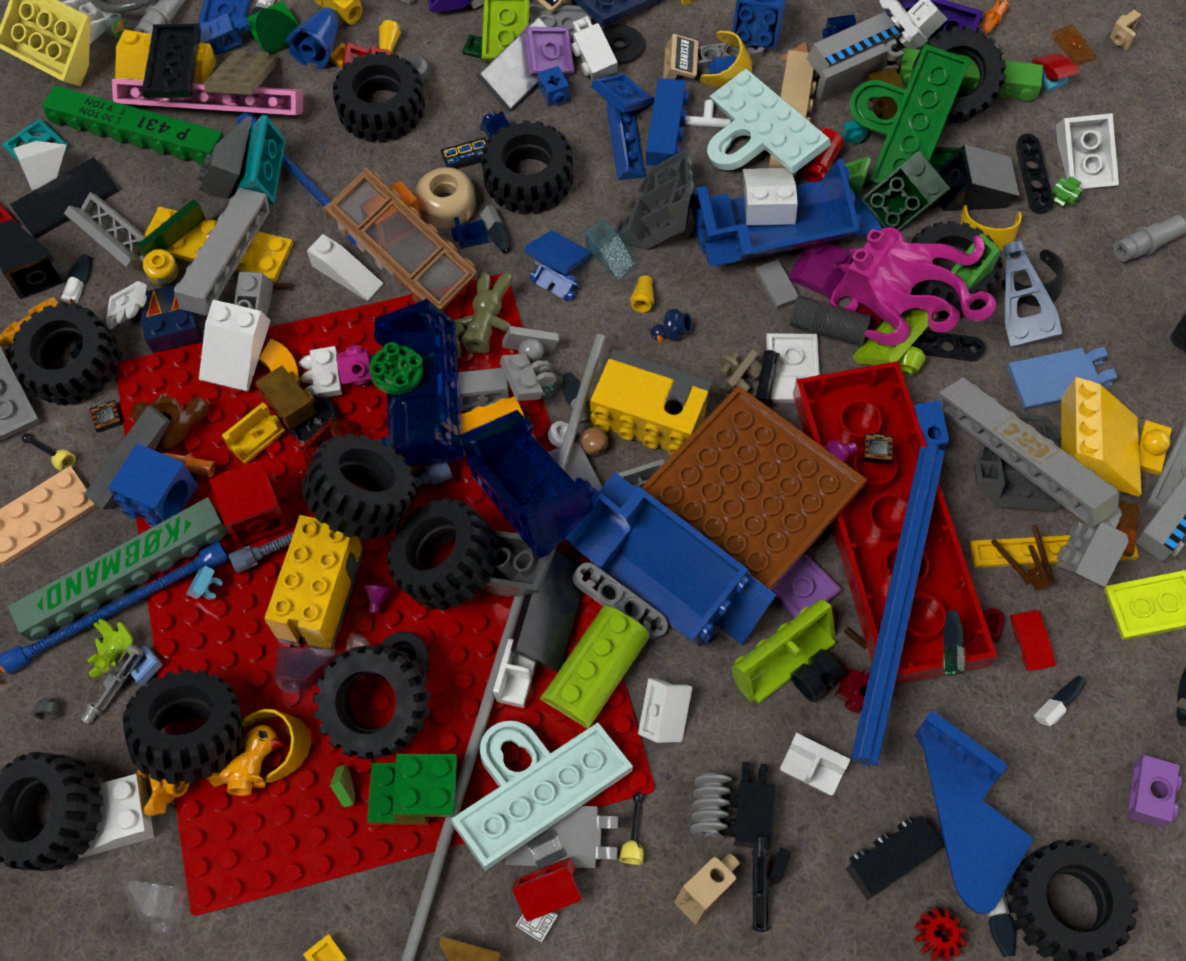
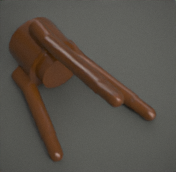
M1033 525L1032 529L1041 561L1034 546L1029 545L1028 549L1034 563L1027 567L1028 573L1020 567L997 540L993 539L991 543L1022 577L1025 585L1032 584L1034 590H1040L1054 583L1055 579L1051 573L1053 570L1048 562L1037 525Z

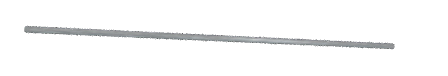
M596 334L533 536L545 537L606 339L602 334ZM526 595L514 596L456 782L454 817L460 813L495 699L493 689L508 639H513ZM453 817L445 818L401 961H414L455 829L451 823Z

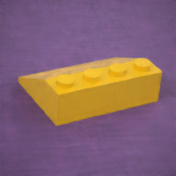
M1075 377L1061 397V449L1071 454L1075 460L1086 468L1093 470L1098 477L1112 484L1118 491L1139 497L1142 491L1137 416L1101 384Z

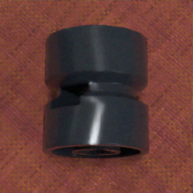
M820 649L808 659V664L803 663L790 674L794 686L807 700L813 703L827 692V687L832 688L845 677L839 662L824 649Z

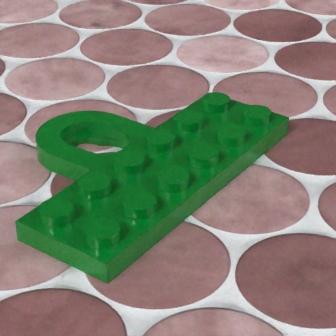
M924 44L906 89L881 80L866 81L855 89L850 99V113L853 120L864 129L886 136L870 176V183L876 185L881 183L919 150L928 161L930 160L971 61L970 59ZM883 97L891 99L897 106V113L891 119L881 120L876 117L873 111L868 109L867 102L869 99H880Z

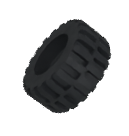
M958 26L950 27L947 31L942 30L925 43L953 54L966 55L976 63L979 69L980 80L976 89L966 96L955 97L946 119L951 120V123H958L960 120L968 121L983 113L1000 95L1001 87L1006 80V74H1004V70L1007 68L1006 60L1002 61L1001 56L1004 53L1001 47L997 49L994 45L996 40L992 36L988 39L984 36L985 31L981 29L977 32L973 31L972 26H965L963 29H959ZM922 49L920 50L917 58L914 61V64L912 66L913 71L918 62Z
M371 52L366 53L364 57L357 56L353 59L352 63L348 62L343 66V71L340 70L338 72L336 80L333 82V97L339 120L349 133L353 132V135L359 139L364 136L368 142L379 139V143L386 142L387 138H392L393 141L397 140L400 134L407 135L410 133V127L415 128L420 123L419 118L423 117L425 99L420 75H418L417 69L403 57L399 59V56L396 54L386 55L385 52L372 54ZM387 90L397 93L391 99L381 103L362 101L365 96L375 91Z
M523 120V123L519 124L513 122L507 128L503 126L498 129L497 134H492L488 139V143L484 145L481 164L485 188H487L490 198H494L495 203L501 207L504 204L506 210L513 212L514 209H517L519 214H526V211H533V214L540 213L542 208H545L547 211L553 208L554 202L558 205L564 200L563 195H568L571 190L574 178L571 145L569 141L565 140V136L560 131L556 132V128L549 124L544 126L543 122L536 121L535 123H530L529 120ZM525 159L538 160L547 165L542 171L529 175L517 174L508 169L514 163Z
M948 221L947 224L938 222L934 223L933 227L927 226L921 229V232L912 238L911 243L946 244L966 252L973 244V237L979 236L981 233L983 234V231L977 227L976 229L971 228L970 224L964 222L963 224H956V221ZM989 235L986 236L988 239L994 242ZM1000 255L993 271L968 291L970 294L983 291L993 296L1002 274L1003 260ZM935 258L933 259V261L942 260L944 258ZM925 280L917 283L912 288L910 295H931L946 300L957 308L960 314L959 318H962L963 312L959 296L951 285L939 280ZM977 299L971 303L970 308L972 310H980L985 307L986 303L984 300ZM946 311L937 312L939 318L947 319L949 315Z
M57 303L56 307L52 305L43 307V311L32 313L30 315L31 318L27 322L24 320L20 325L21 330L16 332L13 337L15 345H11L10 354L13 356L10 361L12 368L15 369L16 376L38 397L40 396L49 403L54 401L57 405H66L68 401L73 405L80 403L82 398L86 401L93 398L95 392H101L105 388L104 384L112 380L114 376L112 371L118 367L119 361L115 357L119 356V347L116 345L117 340L93 311L83 308L79 304L72 303L69 306L67 303ZM72 339H83L82 349L72 363L60 369L48 370L50 356L59 345Z
M345 434L342 438L339 435L323 442L315 451L302 482L303 498L307 502V507L311 514L315 513L316 519L321 524H327L333 532L344 533L343 536L349 538L356 536L359 540H367L370 537L377 539L394 532L401 524L415 497L416 480L410 465H406L404 457L402 455L398 456L395 453V449L391 446L386 447L381 444L382 441L368 439V436L359 435L354 437L353 434ZM350 482L359 484V485L363 486L364 488H366V489L369 490V491L360 489V488L354 486L353 484H351Z
M445 498L441 501L439 499L430 501L427 506L421 505L416 508L414 514L409 513L404 518L406 521L396 529V536L391 539L389 545L391 552H388V563L390 564L388 565V570L397 587L420 605H424L432 610L451 609V605L458 607L464 604V600L473 599L480 588L483 590L487 585L486 580L488 576L492 577L495 570L493 564L497 563L498 552L496 549H498V540L495 537L493 528L474 509L463 501ZM456 539L449 556L441 564L430 569L436 553L445 544Z
M388 645L358 646L350 648V651L341 652L335 656L336 661L329 662L324 667L323 671L326 674L318 677L315 684L320 688L319 693L313 694L312 703H318V711L313 712L315 720L320 719L323 726L318 728L322 736L329 735L331 739L328 743L335 749L341 747L343 749L342 754L349 757L357 755L358 759L366 760L385 757L410 745L416 740L415 736L423 731L425 727L423 721L429 717L431 708L427 707V701L432 700L431 691H426L425 684L429 681L426 674H420L419 669L421 666L416 660L411 661L409 654L402 650L397 651L394 647ZM368 673H376L383 676L392 686L396 697V708L391 721L378 729H370L362 725L355 718L350 705V695L355 682L359 677Z
M187 669L175 674L172 671L165 673V676L162 678L155 677L148 682V686L145 687L143 685L135 692L136 697H131L126 705L127 709L123 713V730L130 759L144 775L150 774L151 779L159 782L165 779L168 784H178V781H185V784L194 783V779L202 777L204 780L211 777L213 771L217 770L219 772L227 765L226 760L231 761L237 754V749L241 746L243 739L239 700L233 688L228 683L223 682V679L214 674L209 676L208 672L201 670L194 673ZM183 718H199L207 721L200 728L186 734L172 735L160 732L168 724Z
M30 752L27 755L18 756L12 760L13 763H8L0 770V862L4 863L6 867L20 870L55 871L62 869L65 865H71L77 861L78 855H83L90 847L89 841L94 840L98 833L96 827L98 823H101L103 814H100V806H104L103 796L99 795L101 790L98 779H93L95 774L90 767L86 766L83 761L71 756L46 752ZM48 789L51 797L50 816L44 829L38 835L34 823L35 808L40 796Z
M1074 839L1067 843L1063 840L1053 841L1051 844L1044 845L1021 862L1022 865L1016 869L1012 877L1014 882L1009 885L1008 895L1013 896V900L1008 903L1009 913L1016 914L1017 920L1013 921L1016 930L1022 928L1026 934L1023 941L1028 946L1036 945L1039 948L1037 954L1043 958L1051 956L1054 958L1053 961H1099L1119 951V947L1125 945L1130 939L1128 932L1135 929L1137 919L1132 917V913L1138 911V901L1131 898V894L1136 891L1132 882H1126L1124 875L1128 873L1123 866L1117 868L1112 863L1115 858L1108 852L1103 855L1098 852L1099 846L1092 843L1082 846L1081 840ZM1059 874L1071 875L1081 880L1091 890L1097 905V918L1095 924L1089 930L1083 932L1074 931L1061 924L1055 918L1047 902V886L1051 878Z

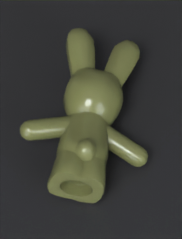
M481 272L478 275L477 295L472 303L475 314L453 322V324L459 322L464 328L467 327L461 339L467 351L474 353L489 352V342L493 333V326L505 332L511 326L507 321L496 317L500 313L501 298L513 281L511 273L504 272L500 275L492 290H490L491 278L489 274Z

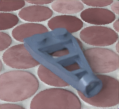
M1015 241L1004 245L1003 250L1006 257L1005 326L1011 348L1063 336L1057 309L1025 253L1023 241ZM1024 271L1027 272L1032 287L1016 291L1014 288V275ZM1029 295L1036 297L1041 306V312L1020 318L1017 314L1018 300Z

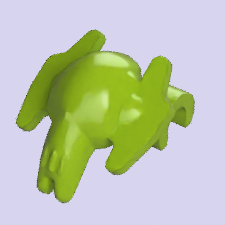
M99 619L98 622L94 623V626L103 635L104 639L103 641L101 638L95 639L98 654H94L87 659L88 663L96 666L89 671L90 676L94 678L102 676L109 670V665L115 666L117 660L121 658L127 647L133 645L134 639L122 622L117 623L118 631L104 619Z

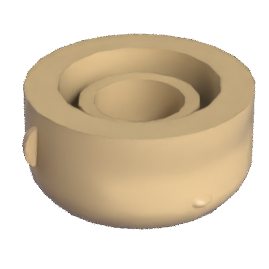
M444 167L431 170L419 180L415 190L421 218L434 227L446 229L460 226L467 222L475 212L477 204L474 185L471 179L458 169ZM443 193H451V194H452V195H450V196H448V197H438L439 195H441V194H443Z

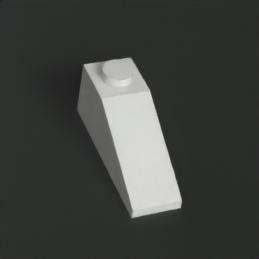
M324 234L307 250L312 267L368 302L384 285L382 281L343 246Z

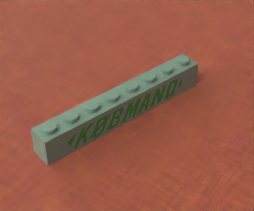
M207 497L9 605L8 607L18 632L30 641L43 639L56 628L70 624L76 617L86 612L94 611L105 601L121 596L125 590L146 582L154 574L168 570L174 563L185 557L195 555L200 549L209 544L220 541L229 532L224 525L218 508Z

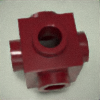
M850 669L846 671L845 677L842 679L834 697L845 702L844 707L848 710L860 714L870 673L864 670L860 673Z

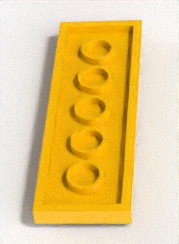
M158 207L144 236H148L178 211ZM204 219L166 251L175 258L193 262L197 256L198 249L204 245L209 232L214 229L218 221ZM258 231L234 273H263L273 283H276L294 245L293 240Z

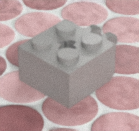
M1118 507L1116 513L1093 528L1080 518L1075 521L1071 526L1069 532L1071 536L1067 544L1062 546L1058 552L1056 566L1084 580L1106 587L1129 542L1127 535L1116 529L1121 517L1120 508Z

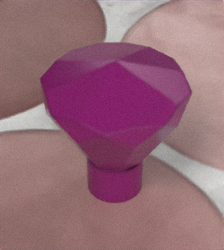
M834 440L827 443L826 450L845 462L850 454L857 452V446L854 442L845 444Z
M379 582L365 585L364 590L370 602L369 612L380 613L381 604L390 593L391 588Z

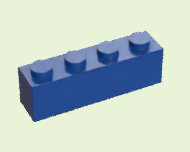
M658 78L646 147L645 165L656 166L681 151V146H677V142H682L684 127H680V123H685L687 109H683V105H688L689 91H685L686 81Z

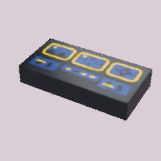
M483 137L441 149L445 166L460 169L481 163L482 150L487 143L486 138Z

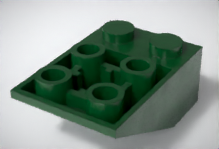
M919 150L861 198V200L883 228L891 227L901 230L948 193L951 188Z

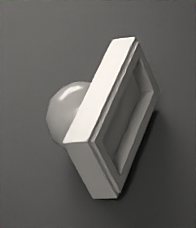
M509 326L502 340V347L518 350L519 354L527 355L530 363H534L540 360L543 354H552L559 342V335L553 332Z

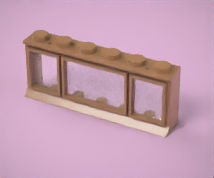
M365 167L328 205L323 207V217L326 219L331 217L335 220L342 234L346 235L348 233L357 241V247L362 252L367 250L375 258V264L381 270L386 268L394 276V282L399 287L404 285L413 294L412 298L417 304L422 302L431 310L430 317L434 320L475 279L477 273L475 266L469 259H463L450 241H444L438 236L439 232L432 224H426L421 220L420 214L414 207H408L401 201L402 197L396 190L388 189L383 184L384 181L375 171L370 172Z

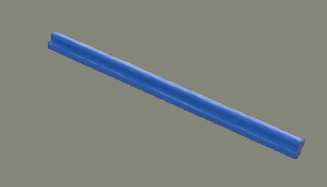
M928 444L927 447H920L851 755V760L857 761L864 766H878L945 454L944 450L937 449V445Z

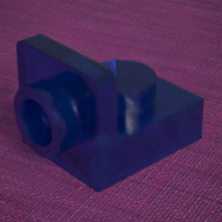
M855 15L828 18L826 28H823L822 32L823 39L856 25Z
M503 111L498 114L491 112L482 118L483 121L479 126L480 130H484L487 137L490 138L492 134H497V130L501 127H509V122Z
M454 217L455 226L451 227L453 241L459 242L460 249L489 243L483 220L460 224L459 217Z

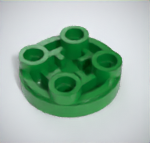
M394 342L387 343L371 360L370 376L372 382L379 390L392 395H401L412 391L419 385L423 376L421 356L406 346H401Z

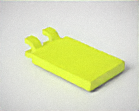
M1186 570L1108 585L1104 588L1122 640L1186 628Z

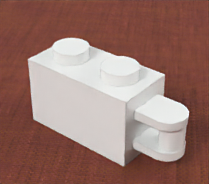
M588 16L573 21L572 26L575 33L573 34L574 43L571 46L575 56H580L583 62L581 63V68L586 77L589 76L593 82L595 79L617 73L618 62L599 23L592 25Z

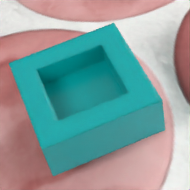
M855 121L845 122L841 134L844 144L862 142L867 138L868 130L860 127Z

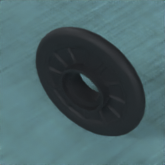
M617 24L602 30L618 64L631 62L642 53L644 40L635 28ZM617 41L624 42L625 45L618 47L615 46L614 43Z

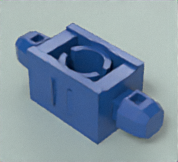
M226 13L201 25L200 42L211 44L214 56L222 54L243 44L240 33L249 30L251 27L246 17L238 18L234 22Z

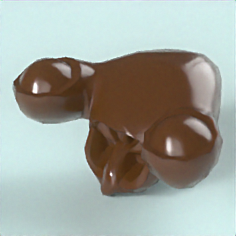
M160 394L152 404L148 402L134 404L132 416L134 421L137 422L147 406H153L167 417L170 423L161 437L158 446L162 449L170 450L175 448L188 435L196 423L207 416L209 407L204 399L193 398L187 403L186 408L182 409L177 399L169 397L167 394Z

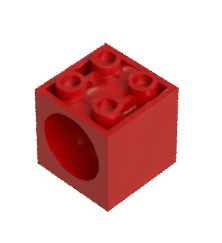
M262 460L249 462L239 469L231 472H222L216 477L209 479L224 525L238 548L290 528L274 483Z

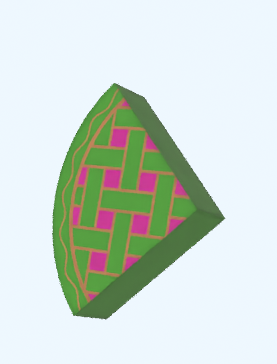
M346 765L336 768L330 786L344 807H348L354 804L355 792L349 770Z

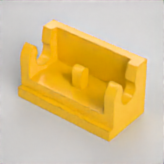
M262 402L226 431L222 437L228 448L244 464H247L286 431L276 415L273 416L268 406Z

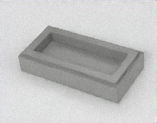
M779 260L756 267L755 272L776 310L795 303L798 293Z

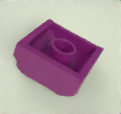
M831 243L804 247L788 278L790 281L831 300L833 291L845 275L840 264H852L853 259L846 250Z

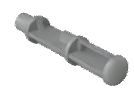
M134 645L127 647L103 682L106 691L97 703L89 702L87 704V711L82 716V721L91 725L95 718L104 712V709L122 683H124L140 657L143 656L140 648ZM128 650L131 651L132 654L120 671H115L114 669ZM134 655L139 656L127 675L123 676L121 673Z

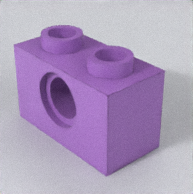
M1146 755L1141 756L1134 762L1127 818L1162 828L1175 820L1178 812V805L1174 803L1175 795L1179 791L1182 781L1181 776L1178 775V764ZM1151 786L1159 791L1160 798L1152 794Z

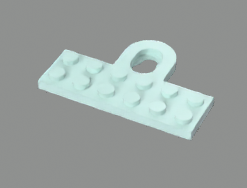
M744 69L710 95V99L732 120L730 124L712 137L707 147L710 161L718 169L734 170L740 168L763 150H766L794 174L831 146L830 139L747 69ZM742 135L751 137L750 141L737 152L729 155L726 154V150L731 146L735 138Z
M503 721L489 728L480 743L482 763L499 788L453 817L451 823L486 871L632 772L633 766L599 723H596L550 754L527 725L517 721ZM512 741L518 747L525 748L532 759L531 765L526 770L513 772L505 767L503 762L504 754L501 751V746L505 742Z

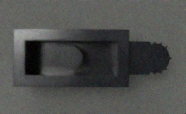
M742 762L741 779L737 790L732 789L731 807L736 808L735 819H730L728 837L734 838L733 846L755 848V835H766L767 848L770 849L772 845L775 785L767 784V764H760L758 769L759 783L748 782V776L750 775L749 762Z

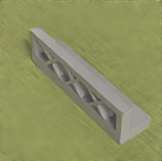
M90 192L81 208L67 207L64 214L125 267L137 270L143 269L144 258L142 255L141 257L138 255L137 244L145 236L101 198ZM95 202L98 208V215L92 216L89 211ZM111 216L114 228L108 229L106 217ZM127 229L129 241L123 242L121 231Z

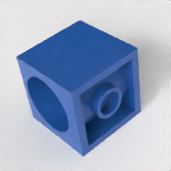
M737 0L732 32L737 34L744 44L776 49L783 25L787 0Z
M137 443L108 486V489L114 496L113 500L123 508L122 512L133 519L137 517L145 519L148 525L154 527L183 511L198 485L183 462Z

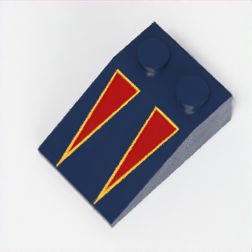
M177 284L149 290L145 293L147 300L141 308V320L145 341L152 353L203 342L198 314L179 308L174 295Z

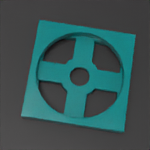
M40 118L2 144L3 148L18 163L19 161L13 148H16L21 140L28 144L34 141L49 142L55 139L58 144H66L65 151L69 149L67 143ZM39 132H42V133H43V134L40 135V136H32V135H31V134H33V133H39Z

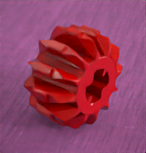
M936 907L930 910V915L923 912L919 916L922 923L914 924V929L922 933L914 937V942H924L925 944L919 950L920 953L924 954L931 950V961H937L939 955L942 961H950L951 955L955 958L959 957L961 952L958 947H965L967 945V941L959 937L967 933V929L964 927L958 928L956 925L960 922L961 918L956 916L952 920L949 919V909H944L941 915ZM937 930L942 933L945 932L947 937L942 940L941 937H935L934 932Z

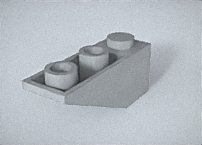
M239 272L234 305L259 310L267 315L271 304L273 282L263 273Z

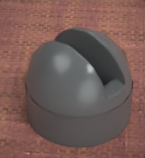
M47 697L40 699L35 706L33 716L39 720H56L59 712L57 701L55 699H52L51 702L47 701ZM45 712L52 714V717L46 719Z

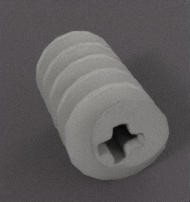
M701 773L699 777L695 778L694 785L698 788L693 791V796L697 800L692 803V808L697 812L691 814V820L696 823L690 826L692 834L699 837L724 838L723 835L719 834V831L728 829V825L720 822V819L729 817V813L721 810V807L730 805V801L723 799L722 795L730 794L731 790L723 787V783L731 782V777L718 773Z

